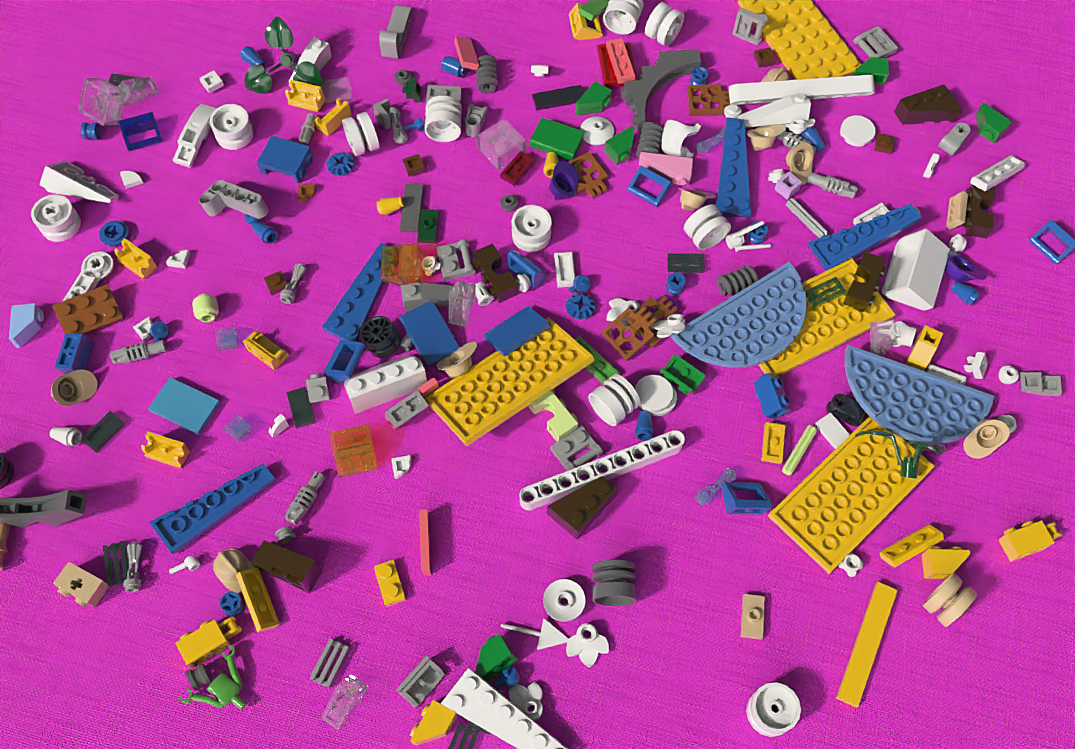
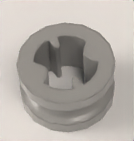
M292 526L280 528L275 532V536L279 538V544L288 543L296 538L295 533L292 532Z

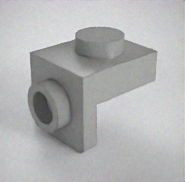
M387 98L373 105L375 120L385 130L391 127L390 116L387 113V110L391 107L390 101Z
M322 373L311 374L310 378L306 379L310 403L329 400L327 375L322 376Z

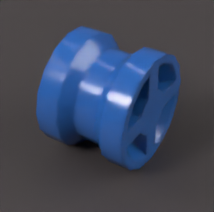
M695 67L691 73L690 84L706 85L707 69Z
M83 122L81 124L82 138L84 140H89L90 138L100 140V124L98 122L92 124Z
M763 224L748 232V240L753 244L763 243L768 227L766 224Z
M674 272L668 276L666 290L669 294L679 295L683 292L686 282L684 275Z
M231 591L225 593L219 602L221 609L229 616L239 615L245 606L239 594Z

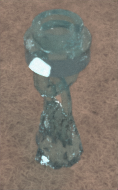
M725 127L720 130L717 136L698 142L696 144L697 151L705 153L711 147L723 141Z
M729 468L725 469L714 484L708 485L696 493V501L702 506L709 504L716 491L722 487L723 482H731L736 479L735 471Z

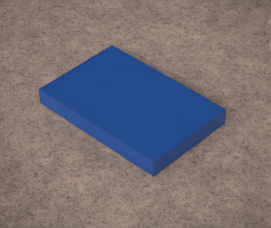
M432 300L399 317L427 367L460 348Z
M527 306L483 334L484 340L505 357L548 329L550 325L548 321Z

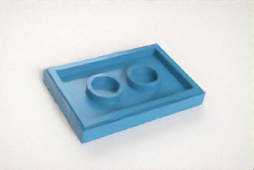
M169 377L148 410L200 435L219 406L220 401Z

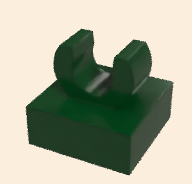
M416 78L409 79V85L402 87V93H406V99L412 98L415 103L421 102L422 87Z

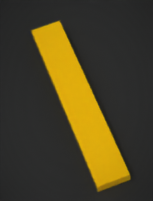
M880 582L875 583L836 699L856 708L859 706L897 593L896 589Z

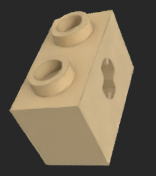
M70 562L66 564L53 583L59 588L58 593L67 598L70 595L76 597L75 602L85 608L88 604L95 608L110 587L103 580Z

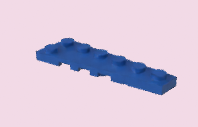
M727 117L716 207L722 215L750 218L751 206L744 119Z
M908 204L884 215L876 216L870 221L860 222L854 227L839 230L838 233L828 234L808 242L807 246L825 271L857 257L919 222L921 216L912 204Z
M383 243L379 244L323 324V331L341 340L357 342L360 330L371 312L372 304L376 301L377 293L380 287H382L385 277L397 255L395 249Z
M261 464L243 473L236 479L222 484V487L212 492L208 491L203 494L204 496L195 501L191 500L185 503V506L175 511L171 510L149 523L168 550L174 555L274 483L276 479L267 467Z

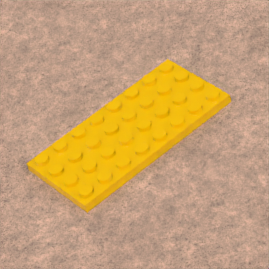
M738 0L740 7L758 15L765 14L768 17L762 31V36L795 80L852 76L855 69L861 65L811 0Z
M853 259L801 283L806 294V314L803 325L795 340L784 352L767 362L758 364L764 374L769 373L779 377L894 318L895 313L878 291L873 292L872 295L875 296L871 307L867 306L864 312L843 304L853 280L865 283L864 279L854 275L858 265Z
M548 317L545 319L550 325L548 329L505 357L498 351L494 352L471 367L464 374L457 376L426 396L425 400L459 439L468 446L594 362L593 355Z
M870 416L768 515L775 524L828 574L935 467L925 457L920 455L917 478L900 477L901 465H897L898 460L891 439L872 434H864L855 438L857 433L866 430H879L891 433L875 422ZM892 433L896 438L901 460H904V457H914L915 449L903 438Z

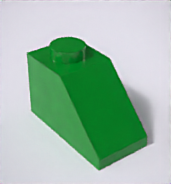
M869 58L855 69L853 76L873 75L874 84L884 85L889 75L888 58Z
M595 81L576 102L575 114L585 115L602 112L612 102V90Z
M984 102L976 113L979 134L993 144L1006 132L1012 122Z
M633 125L605 141L604 152L616 165L628 161L631 157L635 129Z
M499 633L488 638L486 643L481 646L475 673L486 682L491 681L519 660L507 640Z

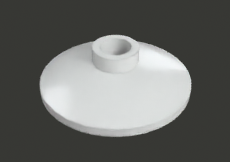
M603 117L588 118L580 127V130L584 131V141L592 145H603L605 141L614 135L612 123Z
M557 580L551 583L544 593V608L555 620L571 621L577 618L584 609V592L577 583L571 580ZM566 599L568 604L561 605L560 601Z

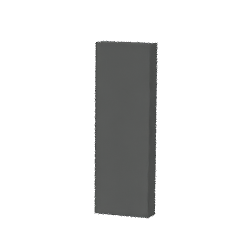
M405 184L400 232L418 233L423 196L422 184Z

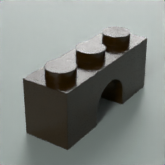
M971 184L965 192L968 194L965 223H963L965 235L987 239L992 232L994 214L986 213L982 209L988 210L994 201L995 186L984 191Z
M493 243L473 252V266L476 270L479 269L482 281L488 284L490 294L494 298L496 297L498 303L519 294V285L510 271L504 274L494 272L495 269L502 267L501 256Z
M866 251L864 252L854 275L864 279L865 283L853 280L843 304L862 312L865 311L867 306H872L875 296L872 294L874 291L877 292L881 284L878 279L883 277L887 267H884L886 259Z

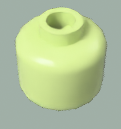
M203 293L193 300V312L198 320L211 322L218 316V301L214 296Z

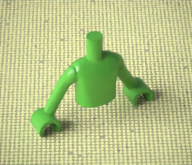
M228 645L232 653L225 655L222 652V655L228 662L230 673L234 680L230 679L223 672L207 688V691L215 698L195 694L191 689L187 688L186 690L190 693V696L187 699L179 696L182 703L190 704L195 700L223 708L232 702L240 710L246 707L247 703L238 696L243 683L234 661L236 651L232 645Z

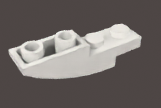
M200 104L195 109L177 141L179 146L173 158L174 163L189 168L192 167L203 140H206L210 131V116L217 108Z

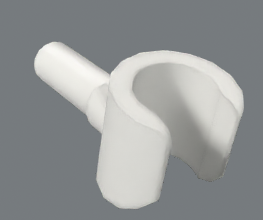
M189 556L182 564L169 569L172 574L186 567L190 571H194L201 564L197 558Z

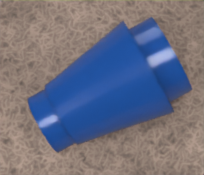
M246 46L241 50L240 57H242L244 62L251 66L256 64L265 66V62L253 47Z
M809 127L801 134L804 139L811 142L810 145L816 148L817 153L826 147L817 129Z
M259 221L252 224V230L264 243L272 244L277 240L278 233L275 228Z
M958 281L951 287V291L966 305H974L981 295L978 289Z
M649 411L640 412L634 431L636 438L641 441L650 440L654 435L652 417Z

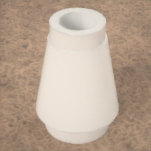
M53 427L50 431V437L68 447H73L80 444L82 433L77 428Z

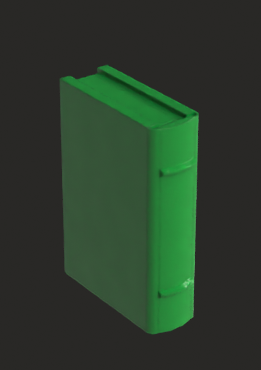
M541 117L530 139L529 146L546 153L555 152L557 157L571 161L575 159L584 140V131Z

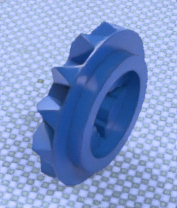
M343 151L341 153L335 152L334 155H329V159L326 160L327 169L336 176L347 175L354 168V159L349 153L346 154ZM337 161H343V164L337 165Z
M110 221L101 227L99 238L105 246H120L121 241L129 236V229L121 221ZM117 231L118 234L112 237L111 235Z
M575 292L574 295L569 296L566 302V310L575 319H587L595 311V300L590 295L584 294V292L579 294ZM582 301L584 306L579 311L577 304Z

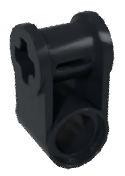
M844 394L834 395L832 400L826 405L828 414L831 412L834 417L852 426H860L866 413L858 401Z

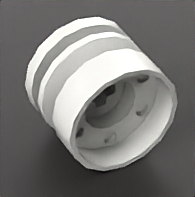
M610 0L603 15L606 27L614 33L621 35L632 33L643 10V0Z
M436 96L428 100L425 113L426 135L438 142H450L457 139L461 134L462 105L458 100L449 96Z
M613 374L604 382L603 386L597 387L588 396L589 402L598 416L611 426H616L625 418V413L633 412V409L639 407L641 403L633 386L619 374Z

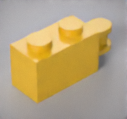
M1029 521L1021 525V529L1016 530L1013 527L1004 531V536L999 539V542L1010 562L1048 548L1055 543L1054 539L1062 536V533H1058L1055 522L1044 525L1042 521L1037 523Z
M230 617L220 624L215 619L212 621L208 620L202 623L200 628L193 633L188 632L184 634L175 644L186 665L194 669L199 664L228 648V645H231L229 639L242 631L241 627L235 623L236 618ZM228 627L230 631L224 633L223 630Z

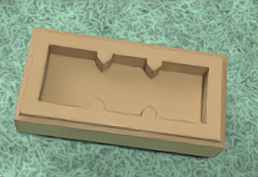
M964 191L951 197L949 200L946 227L949 229L965 223L968 194Z
M743 594L740 637L763 639L765 596Z

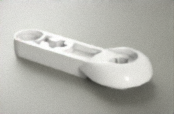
M101 251L88 255L83 261L81 273L63 301L75 297L76 294L80 295L95 289L98 282L112 272L114 266L111 256Z

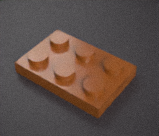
M108 284L52 305L64 334L85 335L124 319Z

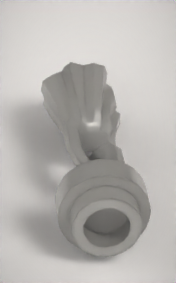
M391 107L387 110V113L390 116V121H392L393 139L398 144L406 143L408 136L404 132L400 121H398L401 116L400 111L396 107Z
M295 264L291 282L280 293V300L282 302L290 304L294 301L296 297L295 286L307 270L304 264Z
M137 541L127 546L129 568L127 579L124 580L123 585L126 588V592H137L141 587L142 581L138 579V566L143 545Z

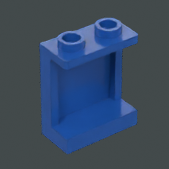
M271 135L257 160V165L260 173L267 175L268 171L271 170L292 176L296 183H300L301 179L306 175L308 165L313 161V154L311 153L310 146Z

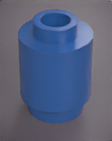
M445 56L442 59L441 69L444 72L456 77H461L465 74L467 68L461 67L459 59L452 56Z

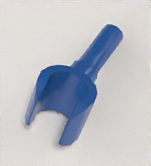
M418 118L413 124L403 126L402 128L404 131L417 128L419 132L425 131V123L421 118Z

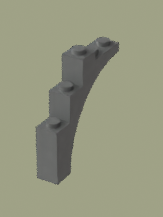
M699 49L659 52L658 59L655 60V66H642L641 74H638V80L624 81V88L621 89V98L624 99L625 106L630 105V111L634 113L632 122L633 125H636L637 132H641L643 128L645 109L652 96L665 84L676 78L690 75L695 67L701 66Z
M68 489L56 494L40 497L0 498V524L7 523L24 528L35 522H40L56 527L84 515L87 495Z

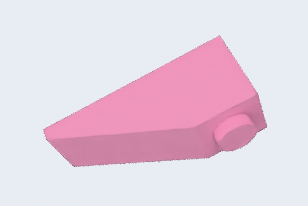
M640 152L639 166L642 165L667 179L672 184L689 186L693 158Z

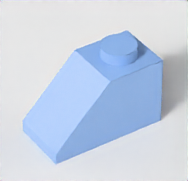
M35 303L11 307L9 340L17 348L22 347L41 329L44 314Z

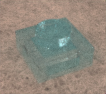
M235 328L216 331L217 348L219 351L238 348L237 331Z
M236 415L223 427L237 443L253 430L239 415Z

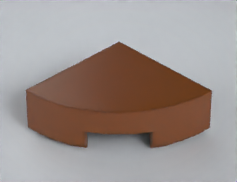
M316 184L298 185L299 203L306 202L315 195L317 191Z

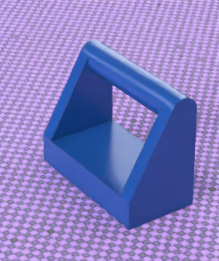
M640 165L627 191L658 207L673 184ZM643 176L663 187L657 199L635 187Z
M1050 220L1028 240L1055 265L1075 250V240L1053 220ZM1045 232L1051 233L1067 248L1059 257L1038 239Z
M511 250L508 253V268L516 275L525 274L531 282L530 287L533 290L547 279V275L521 253L515 250Z
M340 340L323 372L333 382L340 383L349 379L366 345L361 342Z
M722 483L726 514L762 515L772 508L771 501L760 483ZM733 490L754 491L756 500H738Z

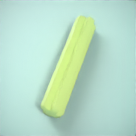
M812 425L807 426L782 469V472L788 476H791L817 432V429Z

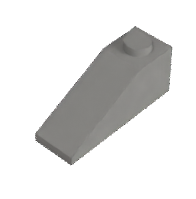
M429 283L400 285L405 312H409L431 300L436 308L460 304L457 286Z

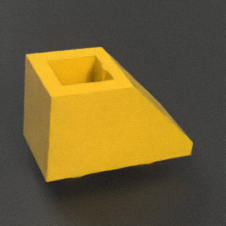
M925 325L917 336L905 365L925 371L943 333Z
M938 546L928 548L922 554L924 578H948L970 555V550H962L961 547H952L949 550L941 549Z
M434 700L431 704L427 703L421 714L423 716L422 721L419 725L415 724L410 733L412 737L411 742L417 746L447 736L457 717L456 712Z

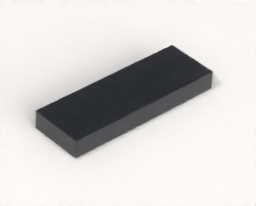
M577 85L533 93L532 99L537 111L574 104L582 97L584 92L582 86Z

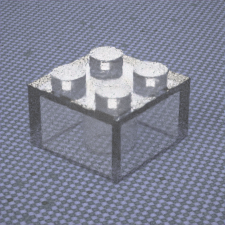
M85 78L78 111L103 126L118 125L126 92L102 78Z
M505 118L477 135L478 149L498 170L508 165L520 151L526 153V139Z

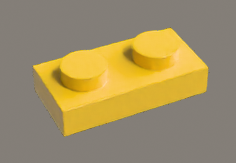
M765 423L761 461L782 463L785 425Z
M394 560L374 566L385 606L388 607L405 601V595Z

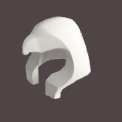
M667 120L662 134V151L671 156L692 158L694 153H690L686 147H682V142L685 137L695 135L701 126L698 123L695 126H686L677 121Z

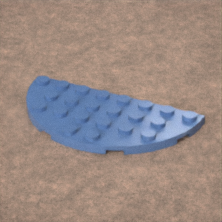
M787 262L686 324L682 332L672 333L671 338L683 350L710 364L723 367H749L767 362L780 355L792 344L803 325L806 314V294L800 282L801 278L793 265Z
M851 345L845 348L846 377L856 400L875 422L901 438L909 441L936 442L940 444L954 442L967 436L975 429L977 423L984 420L990 412L994 399L993 395Z

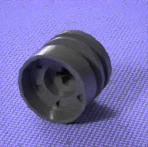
M604 560L592 565V572L595 573L592 576V580L599 583L592 588V601L595 604L602 606H626L636 603L637 588L634 584H630L636 581V575L634 574L636 572V565L633 562Z

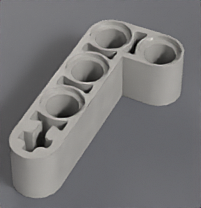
M397 4L394 6L387 30H381L379 43L382 57L400 58L412 20V7Z
M218 180L213 183L199 198V203L209 216L219 214L226 206L258 219L265 217L269 212V208L259 194L224 180Z

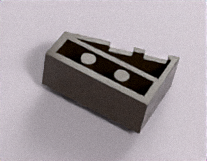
M945 84L901 98L894 113L902 125L924 124L926 121L940 123V121L949 120V122H955L962 108Z
M601 476L548 505L547 514L573 537L578 539L616 497L618 488Z
M264 540L251 561L255 568L310 594L322 573L318 562L300 555L294 550L285 549L275 541L270 543Z

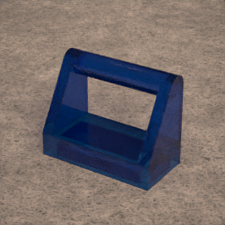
M153 112L118 121L128 151L163 142L159 125ZM155 129L156 137L130 143L129 136Z

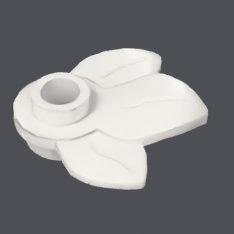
M796 119L792 120L791 123L782 125L789 128L795 134H800L808 127L813 126L815 119H809L808 121Z
M620 298L611 300L609 305L612 309L608 312L607 321H614L628 307L635 308L632 310L635 312L640 307V304L636 301H625ZM623 318V319L620 320L625 326H628V325L625 323V321H626L628 318Z
M673 314L668 316L667 320H661L652 324L650 328L658 330V338H665L672 333L682 332L685 329V319L681 314Z
M588 623L582 624L578 628L577 634L569 638L566 647L568 657L579 655L580 660L587 667H591L596 662L598 653L606 654L609 651L607 639L598 634L595 626ZM588 631L590 632L591 637L585 638L583 636V633Z
M533 682L528 688L519 684L510 687L509 697L511 702L534 721L540 718L543 713V706L541 704L543 693L540 686ZM530 706H535V709L532 712H529L528 708Z

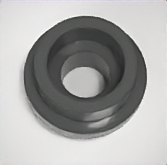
M399 70L395 73L394 78L398 85L405 86L409 84L411 74L407 70Z
M505 195L501 198L500 205L503 210L512 212L518 206V200L513 195Z

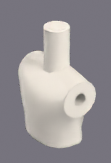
M897 321L892 329L880 326L878 333L890 336L889 344L891 346L899 347L902 345L911 347L916 328Z

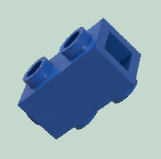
M767 373L761 375L757 381L753 382L755 394L761 402V410L766 417L777 419L792 411L790 399L784 392V384L781 378Z

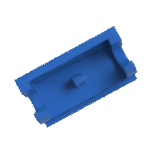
M65 334L54 368L63 374L75 370H86L94 343L83 334Z

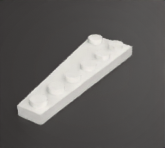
M471 668L467 669L441 703L518 749H568Z

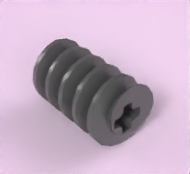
M484 55L477 59L479 63L478 70H476L477 89L482 93L488 94L493 93L498 85L497 59L491 55Z
M652 122L643 123L636 152L639 159L640 152L659 154L658 151L663 134L661 126Z
M746 265L743 268H738L737 271L733 270L730 273L719 275L716 279L717 287L722 296H725V292L728 296H732V290L735 294L739 293V289L742 291L757 282L758 276L752 266Z

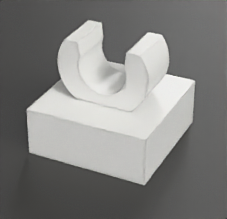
M977 352L975 357H967L968 363L972 365H964V369L966 372H973L975 378L983 379L988 362L985 353Z

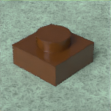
M771 48L754 50L753 55L758 67L774 65L775 58Z
M878 133L874 151L891 155L895 137Z
M419 154L402 159L408 177L425 172Z
M281 271L264 277L271 296L281 292L287 285Z

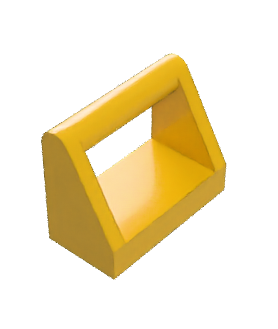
M577 3L569 13L574 39L601 38L603 34L599 16L593 19L595 29L587 27L586 18L578 13L579 8L583 5Z

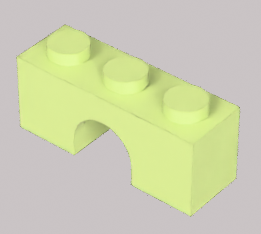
M552 389L528 406L535 415L542 410H549L555 415L547 421V430L558 442L578 428V419L573 413L570 414L567 411L564 401L558 399Z

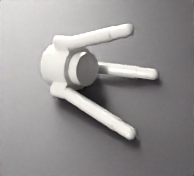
M761 221L752 226L749 225L736 233L727 235L726 242L730 249L735 248L736 252L747 249L770 248L771 244L741 246L744 243L743 234L758 228L764 222Z

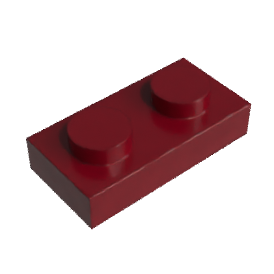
M520 151L501 172L500 178L515 186L533 166L535 159Z

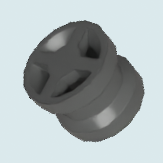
M204 663L199 664L194 670L186 671L187 678L195 691L200 689L201 685L212 682L210 673Z

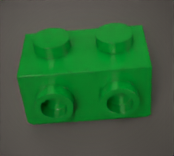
M676 354L673 355L665 368L660 370L664 374L663 378L670 384L673 381L679 385L677 389L686 395L688 392L693 395L706 378V375Z

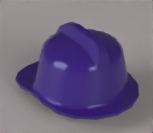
M560 161L555 165L552 179L549 183V189L554 195L555 200L575 195L578 174L573 165L565 161Z
M953 251L948 252L949 260L945 265L944 272L951 279L958 282H965L970 278L977 280L986 279L987 276L982 269L967 261L960 254Z

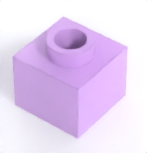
M787 172L777 181L775 190L788 200L799 191L802 181L791 172Z

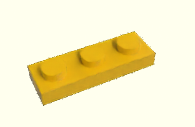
M928 524L880 551L881 559L896 567L944 540L943 533Z
M259 569L239 571L236 577L257 632L278 627L280 623Z

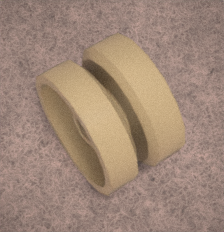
M955 573L944 580L922 604L929 613H935L943 607L937 615V620L945 627L958 619L970 607V604L978 595L969 586L956 593L961 587L963 580Z

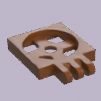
M721 84L687 85L690 116L723 115L725 107L731 105L729 91H721ZM701 91L699 96H692L694 93ZM708 91L715 94L716 96H711L708 93ZM702 98H708V101L704 102ZM693 103L702 104L703 109L694 108ZM711 103H719L716 109H710Z
M590 152L569 161L577 171L578 181L586 182V184L577 183L576 192L578 195L586 191L593 199L596 197L595 193L600 195L602 194L601 190L603 193L607 191V187L603 182L608 180V175ZM589 161L592 166L584 168L580 163ZM582 171L587 172V175L582 176L580 173ZM598 172L597 179L593 180L591 174Z
M666 295L658 302L650 296L634 313L636 314L643 306H651L657 311L648 319L656 317L659 320L663 317L667 320L668 316L672 315L678 307L674 306L670 310L668 307L673 302L670 300L665 305L663 302L668 298ZM628 318L625 323L631 326L636 320ZM640 327L635 333L643 340L644 329ZM650 327L648 328L649 330H653L657 334L658 330L651 329ZM652 337L646 344L652 348L661 338Z
M643 306L636 314L628 307L601 332L626 361L654 336L648 328L658 319L653 317L650 321L648 320L653 314L651 311L645 316L642 314L647 310L646 306ZM623 318H633L636 321L631 326H625L620 320ZM614 325L620 331V336L615 341L611 337ZM640 327L644 329V338L641 342L635 337V332ZM626 330L631 332V336L628 338L624 336ZM625 341H629L635 348L633 350H622L619 346Z

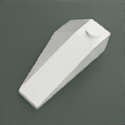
M806 94L787 96L741 114L737 119H744L745 128L791 123L792 120L796 119L808 121L811 102Z
M65 160L45 166L40 186L46 188L50 193L107 203L119 198L117 194L106 186L97 185L95 183L96 179L93 177H86L81 168Z

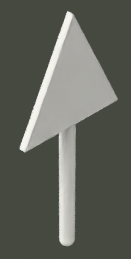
M543 619L541 632L501 624V627L540 636L537 650L566 643L569 640L545 619Z

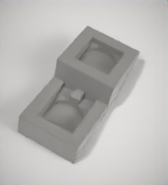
M1020 372L1021 391L1036 395L1061 396L1060 376H1041V372Z

